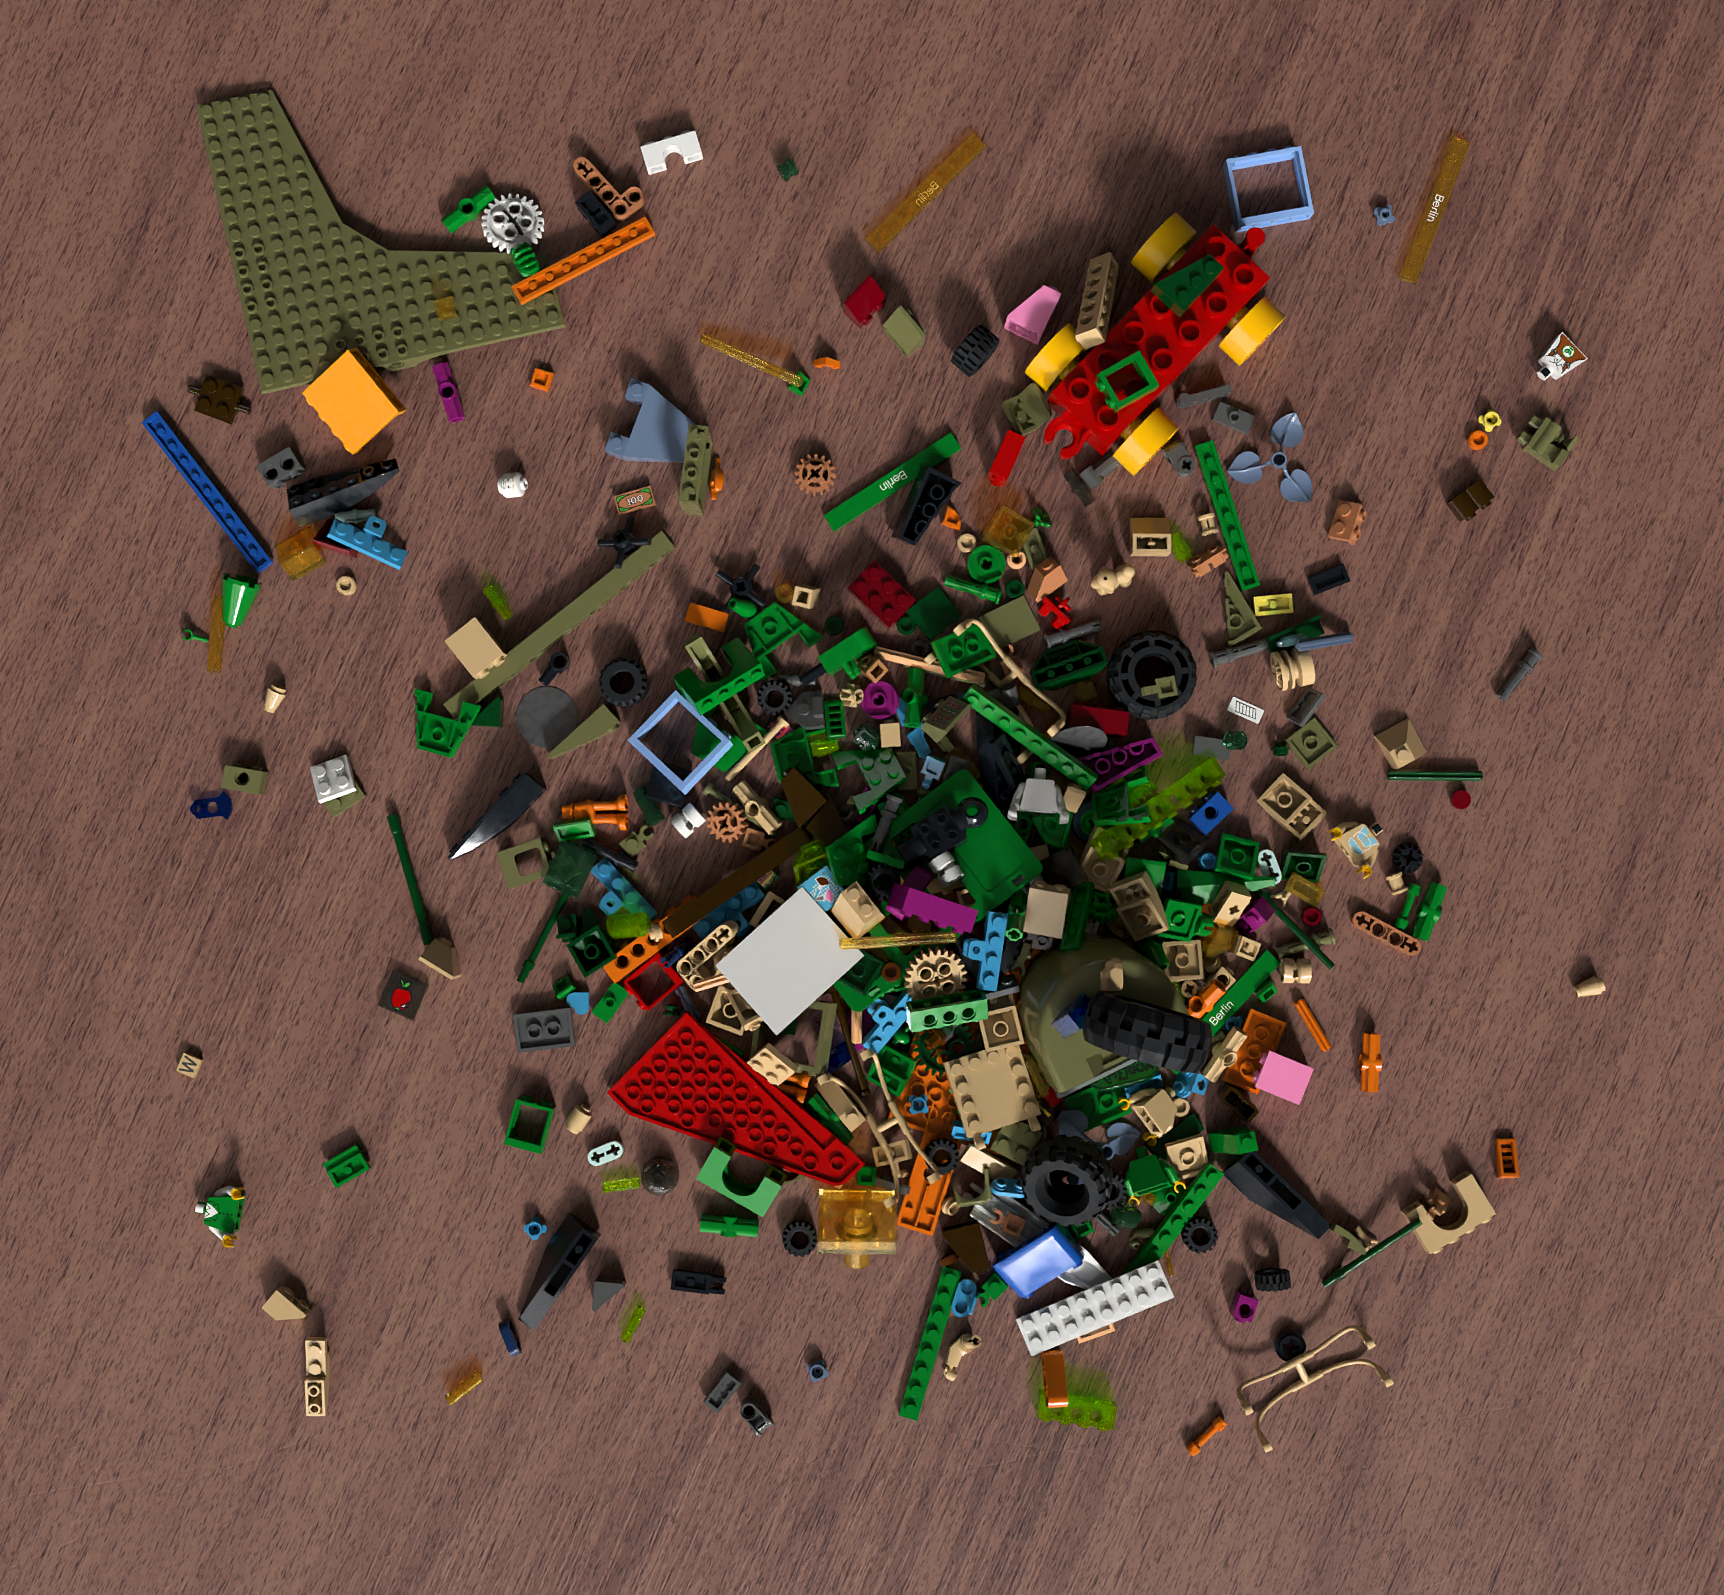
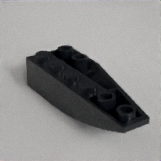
M394 458L322 475L317 478L314 477L302 484L293 485L286 489L289 510L299 528L339 513L368 497L399 472L398 462Z
M1008 708L1014 714L1019 716L1018 708ZM976 711L977 748L984 790L1007 821L1011 823L1007 815L1015 792H1011L988 743L998 733H1004L1017 758L1020 753V742Z
M525 772L517 774L512 780L513 784L509 788L505 787L499 793L500 798L476 822L472 830L467 831L462 837L463 840L450 849L449 852L451 854L447 858L455 860L493 840L514 824L547 789L531 774Z
M1255 1151L1238 1154L1223 1169L1224 1176L1250 1201L1318 1240L1332 1226Z
M572 1213L567 1215L547 1244L518 1319L532 1330L537 1328L601 1236L599 1232Z

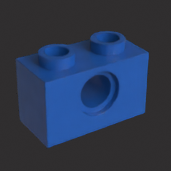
M1210 792L1203 798L1204 803L1200 807L1196 805L1189 812L1190 816L1187 819L1202 835H1207L1234 809L1219 792ZM1207 807L1213 809V815L1210 818L1205 815Z

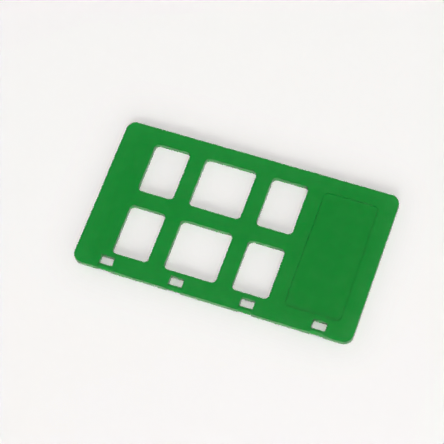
M962 769L891 823L881 852L891 853L895 855L894 858L904 861L901 854L892 844V840L912 824H917L944 806L956 810L958 804L965 798L977 797L982 799L988 808L986 822L977 828H967V843L951 852L955 859L954 865H958L964 873L959 880L975 899V904L970 908L978 910L974 922L976 924L986 916L987 911L996 909L1022 887L1040 875L1043 867L970 772ZM973 807L967 810V814L970 816H974L978 812ZM873 837L863 844L866 855L872 843ZM907 865L906 870L904 872L900 870L897 871L900 877L905 881L908 875L911 873L912 869L909 868ZM928 866L926 869L932 872L931 868ZM938 874L934 875L932 881L938 877ZM1019 875H1022L1025 880L1015 886L1012 881ZM842 886V888H843L844 890L849 887V886ZM926 888L924 893L932 895ZM889 899L877 905L885 917L890 914L886 910ZM879 922L868 932L889 959L901 968L899 980L888 982L880 976L871 987L872 989L877 985L880 991L872 997L869 994L865 997L838 980L833 985L854 1012H861L904 979L903 975L908 974L905 968H911L909 961H916L914 955L924 948L928 952L929 947L932 952H935L936 947L941 951L962 934L953 932V927L948 925L946 929L939 927L938 933L912 953L905 956L882 927L881 922ZM845 930L843 933H844V934L852 941V943H853L854 940H853L852 937L848 934V932Z

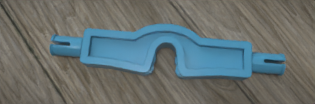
M899 695V706L896 713L901 726L905 727L906 704ZM920 727L915 728L914 731L907 734V738L916 750L919 758L922 757L926 761L931 749L923 736L924 731Z

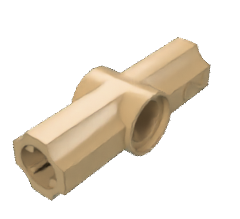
M745 780L733 788L732 793L745 806L746 814L749 817H754L768 834H772L781 826L782 822L769 809L768 801L765 798L759 797Z
M1233 1026L1224 1041L1217 1043L1213 1047V1057L1201 1074L1215 1083L1224 1069L1236 1062V1052L1248 1035L1240 1028Z

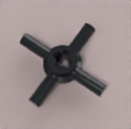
M632 516L627 517L624 530L617 531L612 539L597 541L598 547H614L618 552L614 567L617 569L622 568L624 556L634 552L636 546L651 545L652 542L650 537L635 538L631 530L634 518Z
M754 563L745 577L735 579L720 569L715 576L730 585L732 596L729 600L731 598H749L762 608L767 603V601L752 592L751 581L761 568L759 565ZM743 585L744 588H745V591L743 592V591L741 590L740 592H738V588H737V587H738V586L741 587V586ZM729 600L722 608V611L726 614L731 610L728 607Z

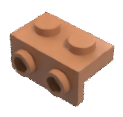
M1339 500L1328 537L1347 541L1350 545H1355L1356 540L1360 538L1361 524L1366 519V509L1359 503Z

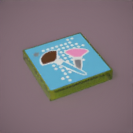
M827 864L795 887L797 890L803 887L826 914L832 910L840 893L845 890L843 886L835 885L831 869Z

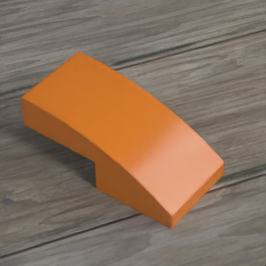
M689 603L684 621L724 633L729 614Z

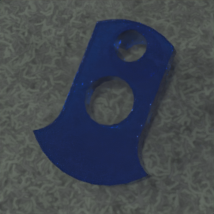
M222 792L218 797L195 800L190 807V812L197 819L222 816L228 820L233 810L232 801L225 792ZM211 802H215L218 806L217 811L214 813L208 810V805Z

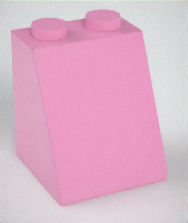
M1042 286L1008 314L1004 329L1038 345L1062 293L1053 286Z
M1267 1049L1266 1053L1263 1052L1260 1057L1259 1063L1261 1066L1259 1071L1256 1070L1252 1077L1253 1086L1300 1105L1314 1069Z

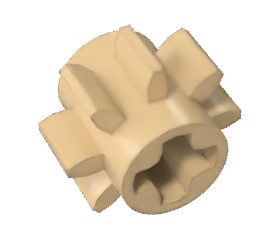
M847 683V688H842L840 692V699L844 702V706L857 707V703H861L863 700V691L860 689V685Z

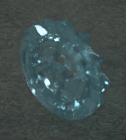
M1297 633L1280 637V640L1276 641L1277 646L1288 647L1296 645L1297 640L1306 639L1308 635Z

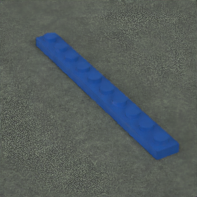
M156 411L141 422L256 573L260 574L272 565L274 561L162 415Z

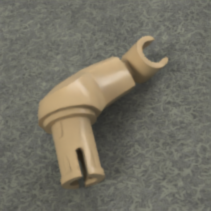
M966 1333L949 1346L945 1364L948 1366L943 1371L947 1379L954 1381L957 1371L953 1367H958L964 1354L981 1346L982 1343H978V1341H982L979 1335Z

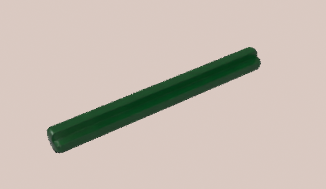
M1388 770L1386 774L1387 780L1482 781L1483 779L1482 771Z

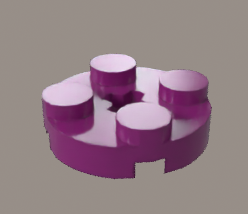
M878 681L876 684L871 682L863 690L864 697L861 706L870 717L874 719H887L897 712L899 694L895 686L885 681ZM879 695H882L884 702L879 706L876 699L879 698Z

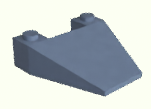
M631 378L625 397L628 402L639 405L641 408L630 438L611 432L605 447L606 453L624 461L684 463L689 424H696L651 385Z

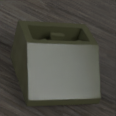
M900 305L883 324V331L908 359L924 345L926 331L920 323L916 324L912 319L913 315L910 310L904 309Z

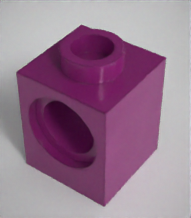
M1236 1290L1230 1309L1234 1320L1241 1323L1246 1321L1252 1323L1259 1300L1254 1295ZM1241 1305H1248L1245 1312H1239Z

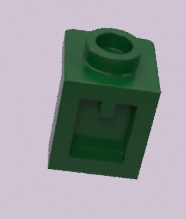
M577 914L556 916L558 927L556 939H562V943L572 942L574 938L579 937Z

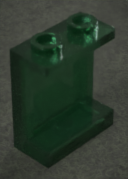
M571 840L561 841L542 883L549 888L578 900L597 860V856L594 855L595 851L586 847L584 850L577 847L578 844Z

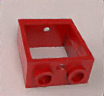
M1011 430L1007 431L987 477L990 480V484L996 487H1000V485L1005 486L1026 437Z
M661 951L623 981L625 983V990L630 995L634 994L638 999L636 1003L642 1010L646 1009L649 1011L685 981L673 965L669 968L663 966L668 960L661 964L660 959L665 956ZM657 961L674 984L650 1003L632 981Z

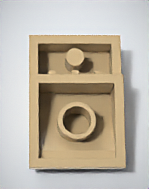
M1284 773L1257 800L1266 812L1300 843L1327 815V812L1313 801L1310 795Z
M1094 825L1081 856L1074 880L1078 882H1093L1095 889L1110 894L1109 889L1116 882L1126 862L1125 857L1133 842L1131 836L1106 826Z
M1146 870L1112 884L1109 891L1118 904L1116 910L1135 942L1169 929L1161 900Z
M1012 994L987 1000L988 1019L978 1021L986 1053L1024 1044Z

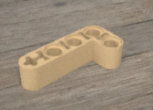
M725 921L677 963L678 973L693 990V982L698 981V977L701 979L711 977L710 972L703 963L739 932V926L735 921ZM728 929L729 932L724 936L722 933ZM711 939L716 941L717 946L712 943ZM698 950L703 953L704 957L699 955ZM685 962L689 963L691 968H688Z

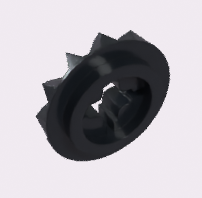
M1402 843L1393 851L1392 861L1399 871L1413 873L1423 863L1424 854L1421 852L1420 847L1415 844ZM1410 852V856L1413 857L1415 861L1412 860L1406 863V859L1401 855H1408Z
M1293 1330L1284 1331L1282 1334L1277 1335V1340L1274 1343L1275 1352L1286 1362L1304 1353L1306 1350L1304 1338ZM1292 1340V1344L1296 1347H1292L1288 1352V1348L1284 1345L1289 1344V1341Z

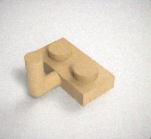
M906 1139L887 1144L895 1163L898 1178L908 1177L909 1171L907 1169L900 1170L898 1162L912 1159L909 1140ZM883 1147L872 1148L876 1167L889 1165Z

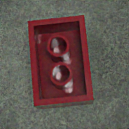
M873 561L848 587V592L888 630L916 602L876 561Z
M1075 702L1068 707L1065 730L1073 727L1089 726L1102 730L1106 736L1122 738L1127 735L1130 712H1125V708L1114 707L1110 710L1106 709L1105 705L1094 704V706L1088 707L1087 703Z

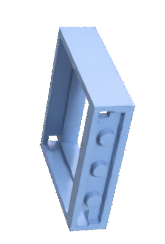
M1289 145L1281 150L1272 148L1266 150L1265 153L1251 152L1243 157L1234 155L1233 158L1226 159L1223 171L1235 233L1247 231L1253 227L1263 228L1307 220L1314 214L1301 146L1290 147ZM1292 159L1301 207L1241 218L1232 170Z
M676 690L628 739L646 759L685 795L733 746L730 741L731 736L726 731L722 730L720 732L716 728L718 724L712 718L706 719L703 714L700 716L683 694H679ZM678 701L721 740L684 781L678 778L640 742Z

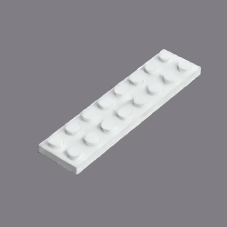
M1156 1260L1018 1317L1016 1321L1031 1356H1034L1172 1299L1175 1296L1159 1260Z

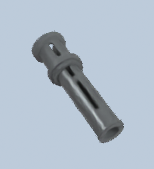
M1096 619L1069 629L1059 628L1058 631L1049 634L1045 632L1043 633L1045 646L1047 649H1050L1058 644H1066L1068 640L1102 631V626L1099 625L1100 620Z
M1263 638L1234 648L1227 646L1224 647V650L1210 651L1208 653L1211 666L1216 668L1217 665L1223 663H1233L1234 659L1268 650V644L1266 639Z
M1533 648L1527 650L1528 653L1522 661H1518L1517 669L1495 694L1500 700L1502 699V701L1506 702L1524 677L1533 672L1534 666L1539 660L1541 661L1544 658L1541 653Z
M889 794L886 796L887 801L884 809L880 811L882 817L869 850L881 853L880 851L892 820L897 818L896 812L899 804L903 802L902 799Z

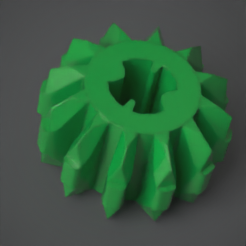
M524 242L511 248L510 253L513 262L523 277L532 276L539 271V263L529 244Z

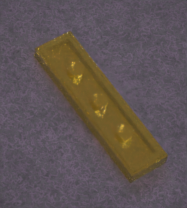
M214 595L207 666V672L217 674L221 673L225 622L222 621L221 595Z

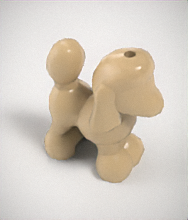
M1128 563L1119 565L1114 570L1103 566L1091 580L1090 586L1096 589L1101 596L1112 594L1119 584L1123 588L1131 585L1135 568L1132 564Z

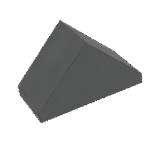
M597 1277L594 1281L592 1310L595 1312L618 1293L627 1282L623 1279Z

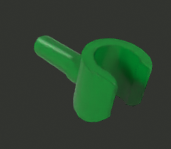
M188 628L182 629L190 633L188 637L180 636L186 641L191 639L206 643L209 641V638L194 634Z

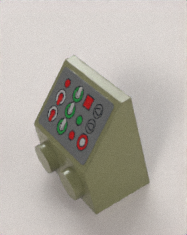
M951 696L945 701L941 699L934 706L937 710L933 714L929 712L922 719L925 723L920 728L938 743L972 706Z

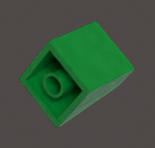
M1125 857L1126 862L1123 868L1122 879L1146 870L1159 898H1161L1166 862Z

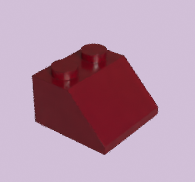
M868 275L843 302V313L861 329L863 325L867 326L873 320L872 316L876 311L880 312L885 307L886 295L875 280Z

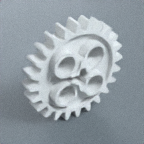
M510 193L508 199H505L501 195V201L495 198V205L489 203V209H484L485 215L482 216L483 223H481L482 229H484L483 233L484 236H487L488 243L492 242L494 248L499 245L500 251L506 248L509 254L511 248L517 244L525 242L532 248L531 243L538 244L537 238H542L541 232H544L542 211H539L538 205L534 206L533 200L527 202L526 196L520 199L519 194H517L515 198H512Z

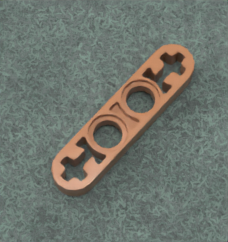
M1356 911L1352 914L1351 923L1359 930L1407 955H1417L1421 951L1420 942L1408 934L1366 912ZM1363 915L1362 919L1370 923L1368 925L1359 923L1358 925L1356 917ZM1376 923L1382 926V932L1379 934H1375L1372 930ZM1393 932L1399 935V940L1396 943H1392L1389 938ZM1403 941L1410 944L1414 942L1415 950H1410L1409 952V947L1403 945Z

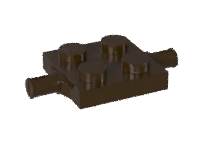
M209 375L205 376L203 385L200 388L192 385L188 386V388L195 391L187 389V392L197 395V403L194 409L196 412L231 425L239 411L247 415L251 413L247 411H251V407L241 404L244 388Z

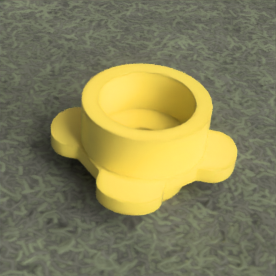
M1489 409L1485 415H1481L1478 418L1479 423L1483 424L1486 432H1491L1493 427L1501 424L1499 415L1493 409Z

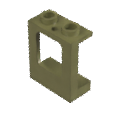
M538 838L496 853L508 889L555 875V862L549 857L550 847L547 841H544L543 838ZM533 848H539L545 868L521 876L515 861V855Z

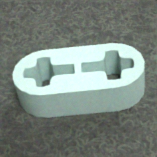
M1267 849L1259 851L1257 864L1261 875L1268 877L1270 875V868L1272 873L1277 874L1275 876V884H1278L1281 881L1282 874L1274 853ZM1263 853L1270 856L1268 859L1269 866H1267L1265 861H1261Z
M613 1140L595 1147L589 1152L588 1161L593 1166H599L617 1159L622 1155L624 1146L620 1141ZM613 1144L615 1147L619 1146L620 1148L617 1151L618 1154H615V1152L608 1154L607 1151L612 1148ZM594 1152L597 1154L604 1152V1156H601L599 1159L600 1161H597V1159L593 1160Z

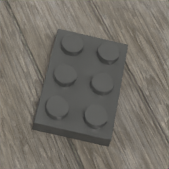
M571 1007L513 1014L517 1053L576 1046Z

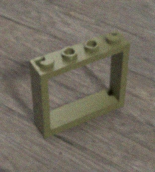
M689 424L678 499L684 514L704 516L714 443L708 426Z
M815 1000L807 1007L823 1010L815 1066L792 1062L798 1066L795 1073H802L803 1070L808 1071L810 1076L819 1077V1074L827 1073L837 1003ZM764 1021L760 1023L758 1029L754 1030L750 1057L764 1047L767 1024Z

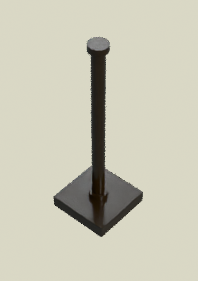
M832 985L822 995L831 994L833 1003H837L836 1013L859 1084L860 1096L870 1094L871 1091L867 1087L855 1045L851 1042V1032L839 993L834 985Z

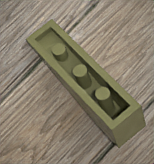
M603 704L546 756L549 759H554L602 738L609 733L612 735L620 728L618 725L621 721Z

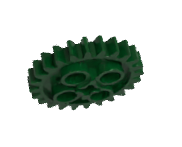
M962 1024L957 1025L953 1036L958 1035V1038L948 1044L947 1051L942 1049L933 1058L930 1055L939 1049L941 1045L939 1044L934 1049L929 1050L925 1047V1039L931 1034L927 1030L921 1036L915 1033L919 1040L913 1041V1044L918 1045V1048L913 1049V1052H919V1055L915 1057L916 1060H922L919 1066L926 1065L925 1072L932 1069V1076L939 1072V1076L942 1078L943 1073L946 1072L944 1065H940L937 1062L939 1055H946L948 1061L969 1055L971 1051H975V1048L970 1047L971 1044L975 1043V1040H969L973 1033L966 1032L969 1026L963 1028ZM956 1042L963 1045V1051L960 1053H955L952 1050V1045Z

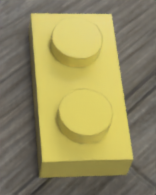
M1292 593L1252 598L1253 612L1256 617L1294 612Z

